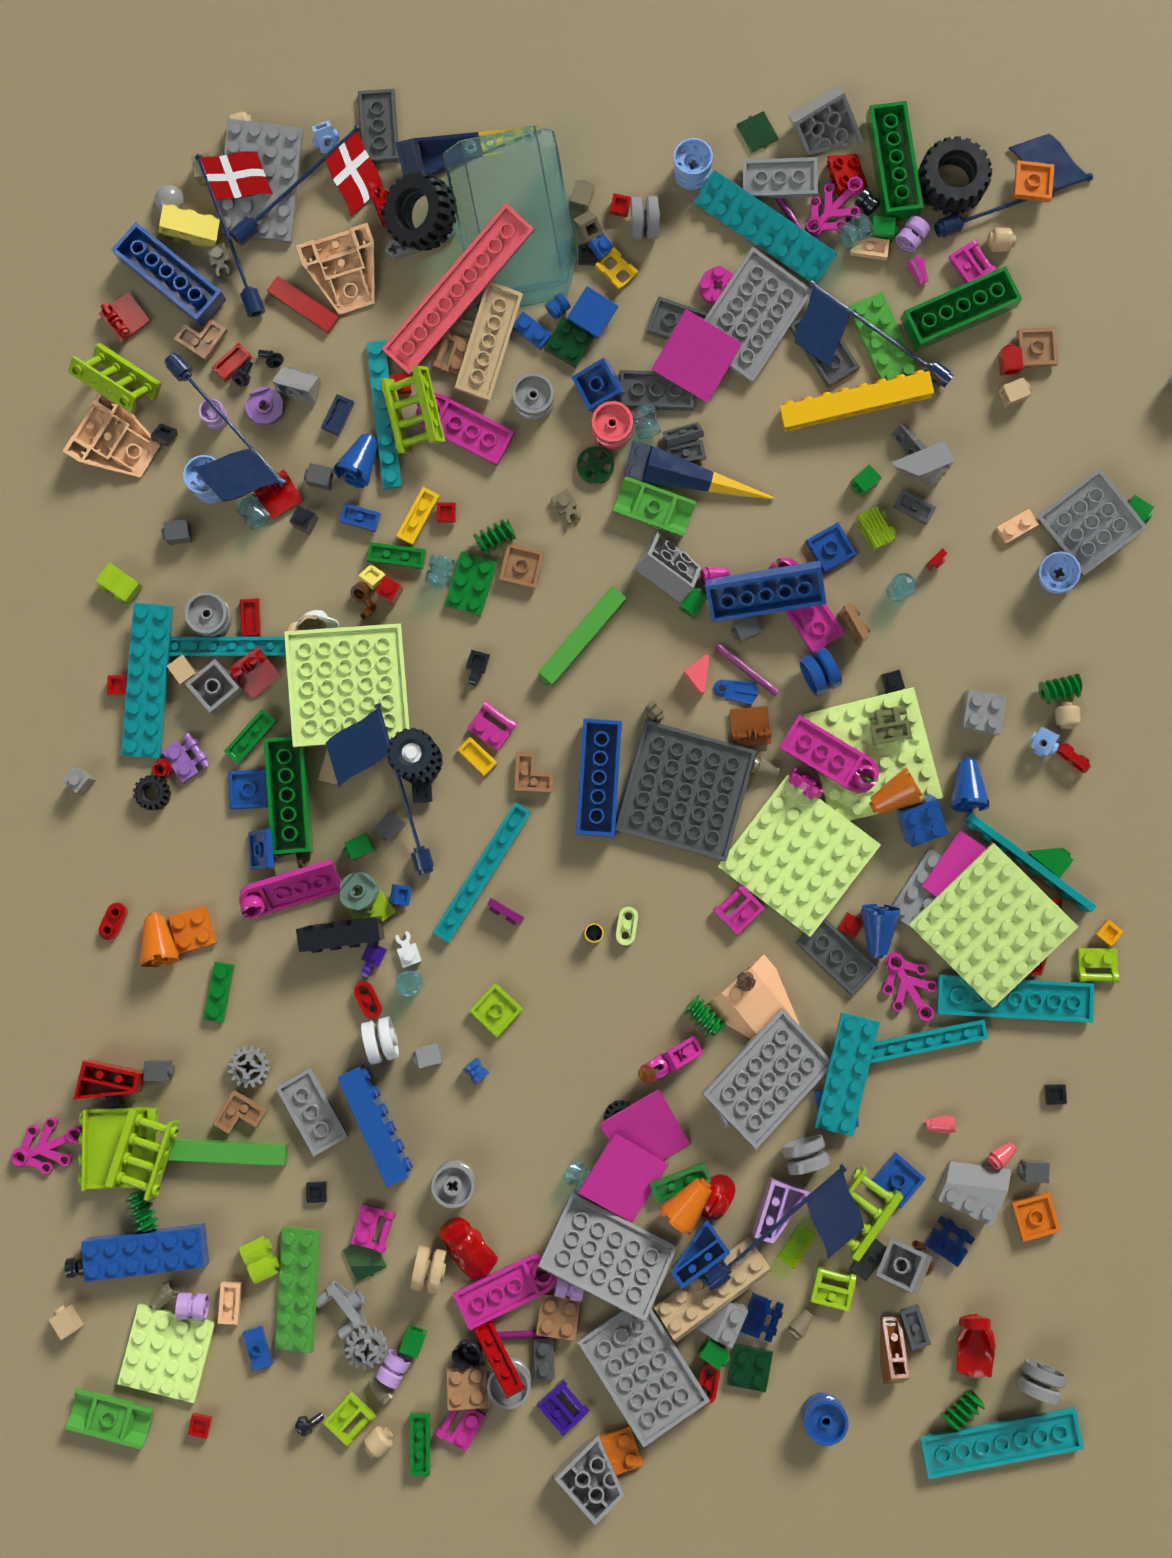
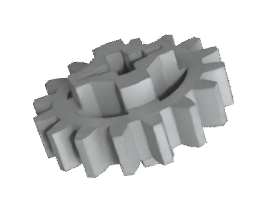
M245 1045L242 1047L243 1051L240 1049L235 1050L237 1056H230L233 1062L228 1063L232 1067L228 1073L234 1074L231 1080L237 1079L238 1086L244 1083V1088H248L250 1084L254 1088L257 1086L256 1082L259 1084L264 1083L262 1077H269L266 1071L271 1070V1067L267 1066L271 1060L265 1059L268 1053L262 1054L261 1047L255 1050V1045H251L249 1049ZM247 1054L244 1061H239L242 1055ZM250 1063L251 1066L256 1068L249 1070V1068L244 1065ZM238 1070L242 1072L243 1077L239 1074ZM255 1072H261L257 1078L252 1079Z
M366 1325L365 1330L358 1327L357 1333L352 1330V1337H346L347 1343L344 1344L345 1358H348L349 1364L354 1363L355 1368L362 1365L363 1370H365L366 1365L373 1368L374 1362L380 1364V1357L385 1358V1351H388L386 1336L383 1335V1331L377 1332V1327H373L370 1330L369 1325Z

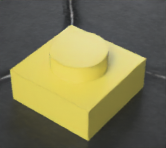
M370 564L359 574V580L374 590L386 574Z

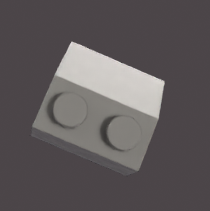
M282 367L273 379V384L280 395L316 404L322 384L317 374L313 372L303 373L294 367Z
M732 1300L696 1328L713 1340L733 1348L747 1316L748 1309L746 1305Z

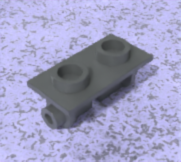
M905 423L901 424L891 434L908 455L927 448L920 439L914 440L916 434Z

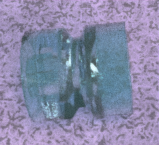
M859 213L851 219V223L847 222L838 229V235L848 249H853L861 243V240L867 239L874 233L871 221L863 213Z
M643 405L631 411L633 422L637 424L635 429L639 439L650 438L661 432L659 421L655 419L657 413L654 405Z
M254 493L243 497L235 505L236 511L239 515L245 517L244 521L251 530L263 526L271 517L267 509L261 506L260 500Z
M431 555L429 562L431 569L426 573L425 582L433 586L448 588L451 579L449 573L453 572L455 561L444 556Z
M907 573L896 575L887 586L886 592L888 597L894 602H904L916 589L915 579Z
M414 970L402 972L396 979V988L404 996L415 995L423 987V977Z
M574 1158L561 1180L570 1186L575 1185V1189L579 1191L592 1169L589 1167L584 1168V1163ZM582 1173L584 1175V1178L582 1179V1181H579L578 1178Z

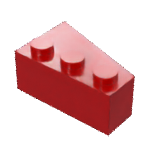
M92 1059L82 1061L73 1100L140 1092L144 1084V1071Z

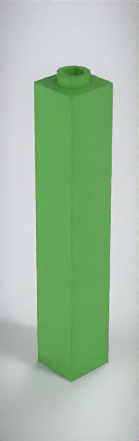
M611 586L538 671L539 680L544 685L548 686L550 684L553 687L624 605L627 598Z
M175 1138L168 1160L284 1166L288 1162L289 1143Z

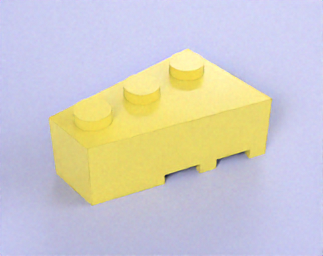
M163 204L157 239L163 240V237L174 238L173 241L180 243V239L191 241L192 245L214 246L217 240L220 220L216 219L213 215L197 214L194 210H182L172 204Z

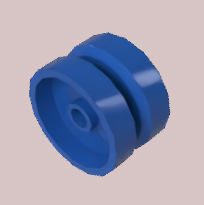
M825 647L816 650L814 658L806 655L799 659V666L803 677L815 696L818 697L826 693L827 686L835 689L842 685V677L837 664Z
M816 1393L804 1402L801 1409V1419L808 1436L822 1446H831L839 1443L845 1437L848 1430V1417L841 1402L835 1396L828 1393Z

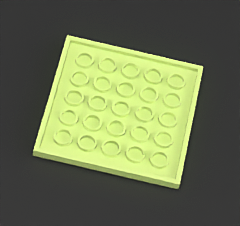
M401 623L284 631L293 748L326 745V742L336 733L361 721L376 709L374 705L378 703L382 705L380 708L389 739L394 737L398 731H403L402 729H410Z
M914 687L802 715L810 722L872 758L878 766L879 779L876 782L860 774L861 778L876 784L869 791L861 794L852 793L817 772L819 781L822 784L821 789L825 788L823 793L825 803L847 820L852 821L879 814L878 811L874 813L869 805V802H871L870 797L905 767L909 770L922 796L931 794L937 799L943 798ZM896 706L898 708L906 707L907 714L900 715L901 720L909 719L912 739L873 745L870 726L877 725L876 720L868 721L867 713H872L878 709H881V711L889 710L891 707ZM893 717L883 718L884 723L894 722Z
M787 775L729 850L727 861H721L718 867L811 937L881 844L821 799L816 797L813 799L807 798L803 794L802 789L794 787L788 782L790 776Z
M994 843L989 845L908 923L992 1008L1079 927Z

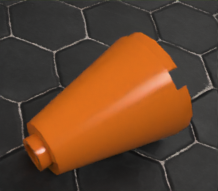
M905 767L870 797L871 802H869V805L874 813L878 811L880 815L925 801V798L922 796L909 770Z
M158 912L150 913L144 919L139 959L142 968H159L161 964L170 966L179 962V954L165 917Z
M696 1178L659 1208L663 1217L667 1215L670 1219L668 1222L678 1231L685 1235L686 1233L690 1235L712 1192L710 1189L711 1185L703 1178L701 1180Z

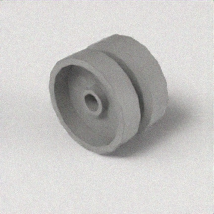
M648 196L645 209H643L641 197H631L632 240H641L643 238L644 227H646L648 239H658L660 227L658 196Z
M528 373L521 376L513 387V404L521 418L528 421H540L545 419L554 407L553 386L545 376L539 373Z
M201 592L194 595L188 601L185 607V619L187 624L199 635L219 637L229 629L232 623V612L230 607L218 595L211 592Z
M822 1135L802 1137L781 1146L783 1156L790 1159L786 1163L790 1175L813 1172L831 1163L828 1153L820 1151L826 1146Z
M452 1160L445 1162L438 1168L432 1179L431 1190L433 1197L446 1208L461 1207L471 1199L476 1188V1177L472 1168L462 1161ZM454 1181H456V1182H457V1185H456V1186H452L451 1183H453Z
M510 1357L525 1387L523 1391L507 1399L492 1368L487 1383L488 1396L491 1401L498 1407L508 1410L518 1408L524 1404L529 1397L532 1378L529 1368L523 1361L514 1357Z
M1025 1359L1022 1370L1026 1375L1019 1376L1016 1387L1040 1401L1059 1405L1062 1394L1056 1388H1064L1068 1377L1046 1364Z

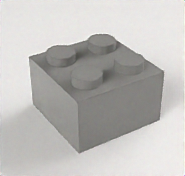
M215 659L185 683L208 712L214 716L244 692L238 683L230 677L226 669Z
M974 690L964 692L958 730L994 737L1000 735L1007 696Z
M890 1238L876 1276L910 1293L918 1294L933 1257L899 1240Z

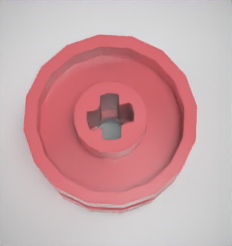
M616 401L605 402L597 407L593 413L591 425L592 436L596 443L610 450L619 449L626 445L631 438L633 430V417L628 407Z

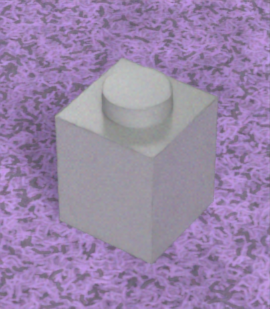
M76 766L62 780L75 793L84 795L96 781L82 768Z
M440 1043L415 1048V1053H413L414 1063L418 1064L419 1068L442 1063L444 1060Z

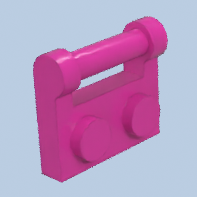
M976 239L948 257L965 284L997 270L983 254ZM969 251H972L974 253V255L977 257V259L985 269L984 271H982V269L977 264V262L975 261V259Z
M486 701L467 727V730L499 751L518 723L515 720L511 721L491 707V703ZM486 712L507 726V729L503 731L484 718Z
M739 884L736 887L737 889L719 907L716 906L713 909L736 935L765 909L742 884ZM743 894L746 899L727 916L724 912Z
M363 1203L351 1243L385 1253L387 1248L385 1244L392 1219H395L396 1213ZM379 1216H383L385 1219L378 1243L373 1242Z
M478 1409L464 1410L465 1412L452 1434L448 1432V1429L459 1411L449 1412L442 1426L436 1430V1436L466 1452L486 1417V1414Z

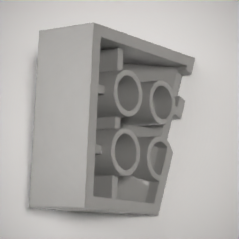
M839 86L788 115L794 131L808 155L828 151L830 148L838 146L845 147L855 142H864L846 95Z
M943 441L892 463L899 475L921 484L930 482L932 485L942 480L941 477L945 476L946 472L950 470L954 460L946 441Z
M657 529L644 548L635 570L651 580L657 587L666 591L672 598L681 602L694 588L701 567L686 552H681L675 545L677 542L673 538L669 540L664 535V531Z
M949 1161L933 1197L989 1226H993L1009 1190L1011 1169L1000 1168L997 1170L993 1166Z
M598 1434L583 1443L553 1473L556 1482L594 1525L625 1496Z

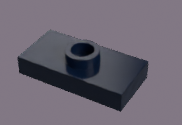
M336 394L321 429L339 437L355 404L354 401Z

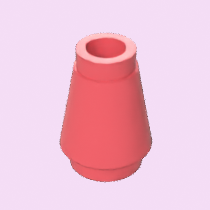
M949 1115L926 1119L927 1131L944 1134L955 1132L954 1116L949 1117Z
M1008 1142L991 1151L987 1159L998 1170L1004 1168L1017 1149L1011 1142Z

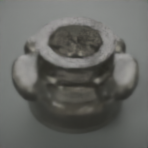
M741 972L737 976V987L743 991L751 990L756 983L753 974Z

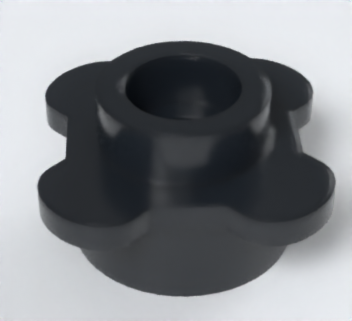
M122 1095L105 1096V1101L102 1102V1104H107V1108H118L120 1104L125 1103V1101H122Z

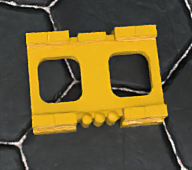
M613 247L611 252L600 262H597L595 266L603 275L605 274L607 279H610L609 281L612 282V285L620 292L630 280L637 276L638 270L631 263L628 265L621 258L622 254ZM609 257H612L617 262L611 270L603 265ZM622 270H625L630 275L624 283L616 278V275Z

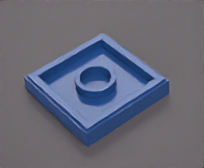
M586 286L567 316V320L599 339L617 311L618 305Z
M838 522L805 541L814 559L821 562L823 574L857 555Z
M266 769L228 771L230 810L268 808Z
M265 828L249 832L250 870L274 867L272 829Z
M894 1152L871 1180L887 1192H893L894 1189L901 1192L903 1199L898 1205L901 1209L926 1178L899 1154Z

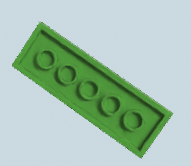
M883 292L848 306L849 309L909 350ZM850 314L879 380L886 379L888 381L894 379L895 376L902 374L909 376L913 372L918 371L912 357Z
M291 1226L282 1227L275 1338L276 1349L304 1353L314 1352L321 1230Z

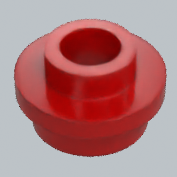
M159 759L153 764L152 771L154 775L166 778L171 774L172 767L169 761Z

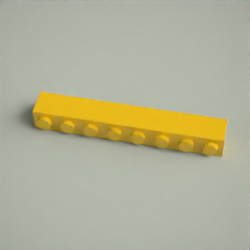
M918 370L909 376L902 374L888 381L880 379L871 385L863 383L856 386L857 388L850 390L849 388H842L833 394L825 392L816 398L808 396L802 398L799 402H784L779 409L784 432L930 399L934 395L930 372Z

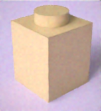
M1024 377L1003 385L998 391L1005 408L1023 402L1031 395L1030 384L1025 381Z
M183 655L167 665L175 679L183 687L186 686L185 683L197 674L192 664Z
M72 1304L66 1308L62 1305L53 1311L54 1316L49 1319L60 1340L84 1325Z

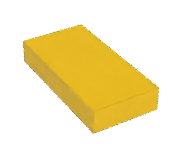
M471 737L457 749L484 777L498 764Z

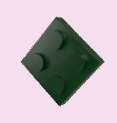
M562 317L546 343L544 351L577 368L595 337L567 320V318Z
M734 1343L727 1385L766 1392L773 1351Z

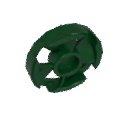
M594 446L587 448L578 457L577 469L579 476L588 484H602L606 482L613 474V457L602 447ZM594 451H600L601 455L599 458L595 457ZM581 462L588 463V466H581ZM603 465H611L609 472L603 470ZM596 474L597 479H590L591 475Z

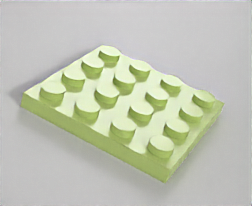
M140 1303L136 1310L117 1384L195 1403L216 1322L193 1320L192 1317L188 1320L176 1319L175 1312L161 1308L155 1310L152 1306Z

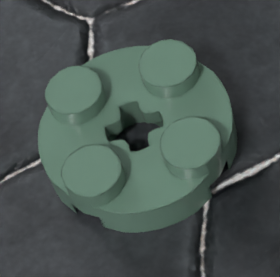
M364 872L347 875L339 888L341 902L347 908L359 912L370 908L375 903L379 894L376 881ZM362 887V894L355 896V889H360Z

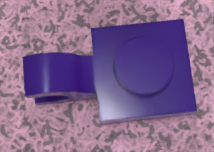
M367 945L361 958L366 963L360 974L369 977L374 965L380 967L387 949L379 945Z

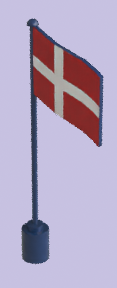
M355 125L354 129L255 219L245 216L229 231L232 238L241 247L259 232L257 222L324 161H326L331 177L346 201L350 216H352L372 197L366 183L367 181L383 188L380 175L362 143L359 135L360 127Z
M241 151L223 156L206 157L196 154L195 159L199 162L245 286L240 293V297L249 318L260 316L266 310L258 289L247 284L217 200L239 199L259 194L273 195L258 153L253 151Z

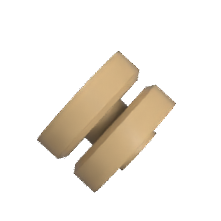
M420 1245L415 1260L411 1290L421 1292L425 1281L428 1280V1293L438 1295L445 1275L447 1250L437 1248L431 1261L430 1247Z

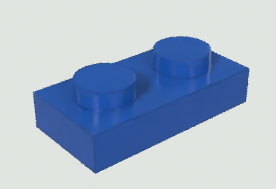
M525 312L519 315L512 328L539 350H542L552 335L551 332Z
M344 503L339 522L376 532L381 513Z

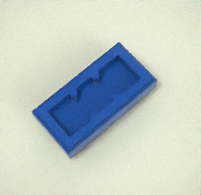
M263 1325L244 1330L242 1334L252 1370L256 1371L272 1366L273 1361Z

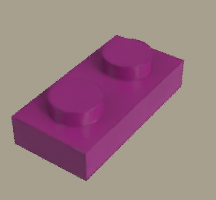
M490 898L487 903L490 906L489 910L498 916L500 913L506 915L505 920L513 925H516V923L521 924L525 918L493 898Z

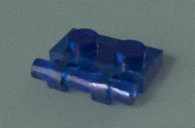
M940 1216L937 1222L943 1226L942 1230L939 1231L933 1227L924 1244L959 1267L968 1253V1250L962 1245L965 1241L971 1245L975 1238L966 1229L956 1226L955 1222L950 1218L946 1219ZM950 1231L958 1236L956 1241L948 1237Z
M752 1292L747 1307L748 1313L740 1332L758 1339L761 1332H765L764 1340L772 1342L773 1336H776L778 1330L776 1327L779 1318H782L784 1313L782 1311L784 1303L777 1301L775 1308H771L772 1300L770 1298ZM767 1314L772 1316L769 1325L764 1324Z

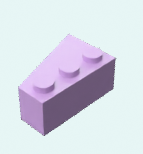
M769 1176L752 1231L754 1238L758 1239L804 1200L810 1193L807 1188ZM793 1214L763 1241L774 1244Z

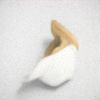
M312 610L305 613L299 621L291 623L288 631L339 628V622L328 617L322 610Z

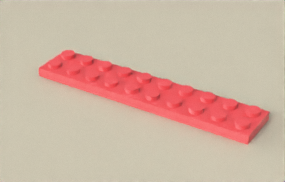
M505 203L384 345L382 350L411 375L413 373L412 367L423 362L535 229Z

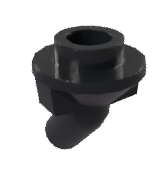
M272 350L258 351L259 357L267 358L266 365L269 368H278L284 361L281 353H274Z
M246 360L242 370L236 369L232 373V380L235 384L245 387L250 383L251 376L248 373L253 366L252 362Z
M320 1412L310 1420H308L307 1416H299L295 1424L297 1433L302 1437L311 1434L312 1427L324 1420L323 1414Z

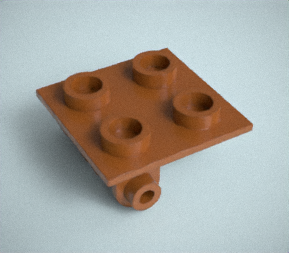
M767 706L729 710L734 745L743 747L771 744L772 731L769 726Z

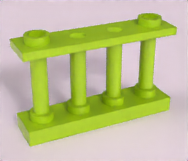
M101 343L95 345L93 357L85 362L73 356L68 373L130 413H133L136 400L142 395L147 396L153 401L157 399L162 385L160 381ZM99 365L105 370L99 372L93 366ZM114 375L121 380L114 382L108 377ZM127 385H130L131 387H133V388L136 389V390L133 391V392H130V391H128L127 389H125L124 387L127 386Z
M417 365L412 367L413 375L397 382L394 379H381L382 392L385 396L398 454H411V445L428 439L429 443L440 444L446 442L429 369L425 366ZM415 384L417 395L399 401L397 390ZM420 402L421 414L403 419L401 409ZM424 421L426 432L408 438L406 427Z
M139 1107L129 1108L105 1186L115 1188L124 1183L146 1191L143 1200L148 1201L156 1199L161 1191L160 1183L174 1139L179 1134L180 1121H169L167 1125L144 1118L145 1109ZM142 1125L165 1133L161 1145L138 1137L139 1127ZM138 1145L158 1152L155 1164L133 1157L131 1154L133 1146ZM131 1164L151 1171L149 1183L126 1176L127 1165Z
M863 1165L860 1169H855L851 1176L852 1181L848 1185L849 1192L855 1203L871 1213L874 1218L870 1225L864 1223V1228L861 1230L863 1235L859 1241L851 1239L846 1243L850 1247L852 1258L858 1262L903 1199L902 1193L897 1189H894L893 1192H887L866 1177L867 1170ZM860 1182L884 1198L885 1203L882 1208H876L853 1192Z

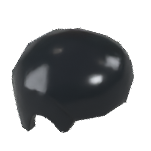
M473 1339L461 1340L452 1351L453 1363L463 1371L471 1367L473 1369L477 1368L484 1359V1351L480 1343Z

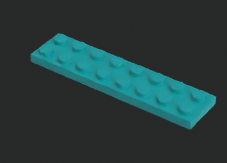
M716 170L712 172L693 202L810 283L813 280L817 285L837 255L836 251Z
M133 602L121 756L161 759L168 682L167 665H169L174 606Z
M938 975L936 1014L1093 1023V983L1022 980L992 1008L961 976Z
M1074 1407L962 1428L961 1432L955 1429L919 1436L928 1479L1084 1449L1077 1411Z

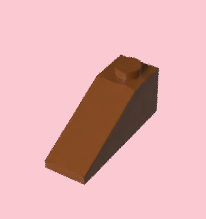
M901 1317L880 1318V1365L883 1384L903 1383L910 1379Z

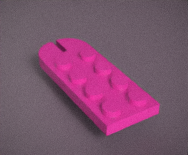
M434 393L445 440L498 466L515 432L442 394ZM417 403L416 415L422 412L419 403ZM419 422L421 427L426 430L425 422Z
M778 558L776 563L774 561L768 569L776 568V565L784 567L798 563L790 558ZM826 604L784 611L812 654L845 634Z
M798 715L779 746V749L852 793L861 794L869 791L876 785L874 782L879 779V769L872 758L801 715ZM860 774L866 776L874 782L870 783L866 781L865 779L860 777Z
M332 859L246 885L239 893L240 910L244 917L257 919L260 916L339 893L341 880Z
M542 1253L530 1254L453 1292V1296L469 1330L549 1292L554 1287L556 1276L546 1271L538 1274V1271L542 1270L537 1267L543 1255Z

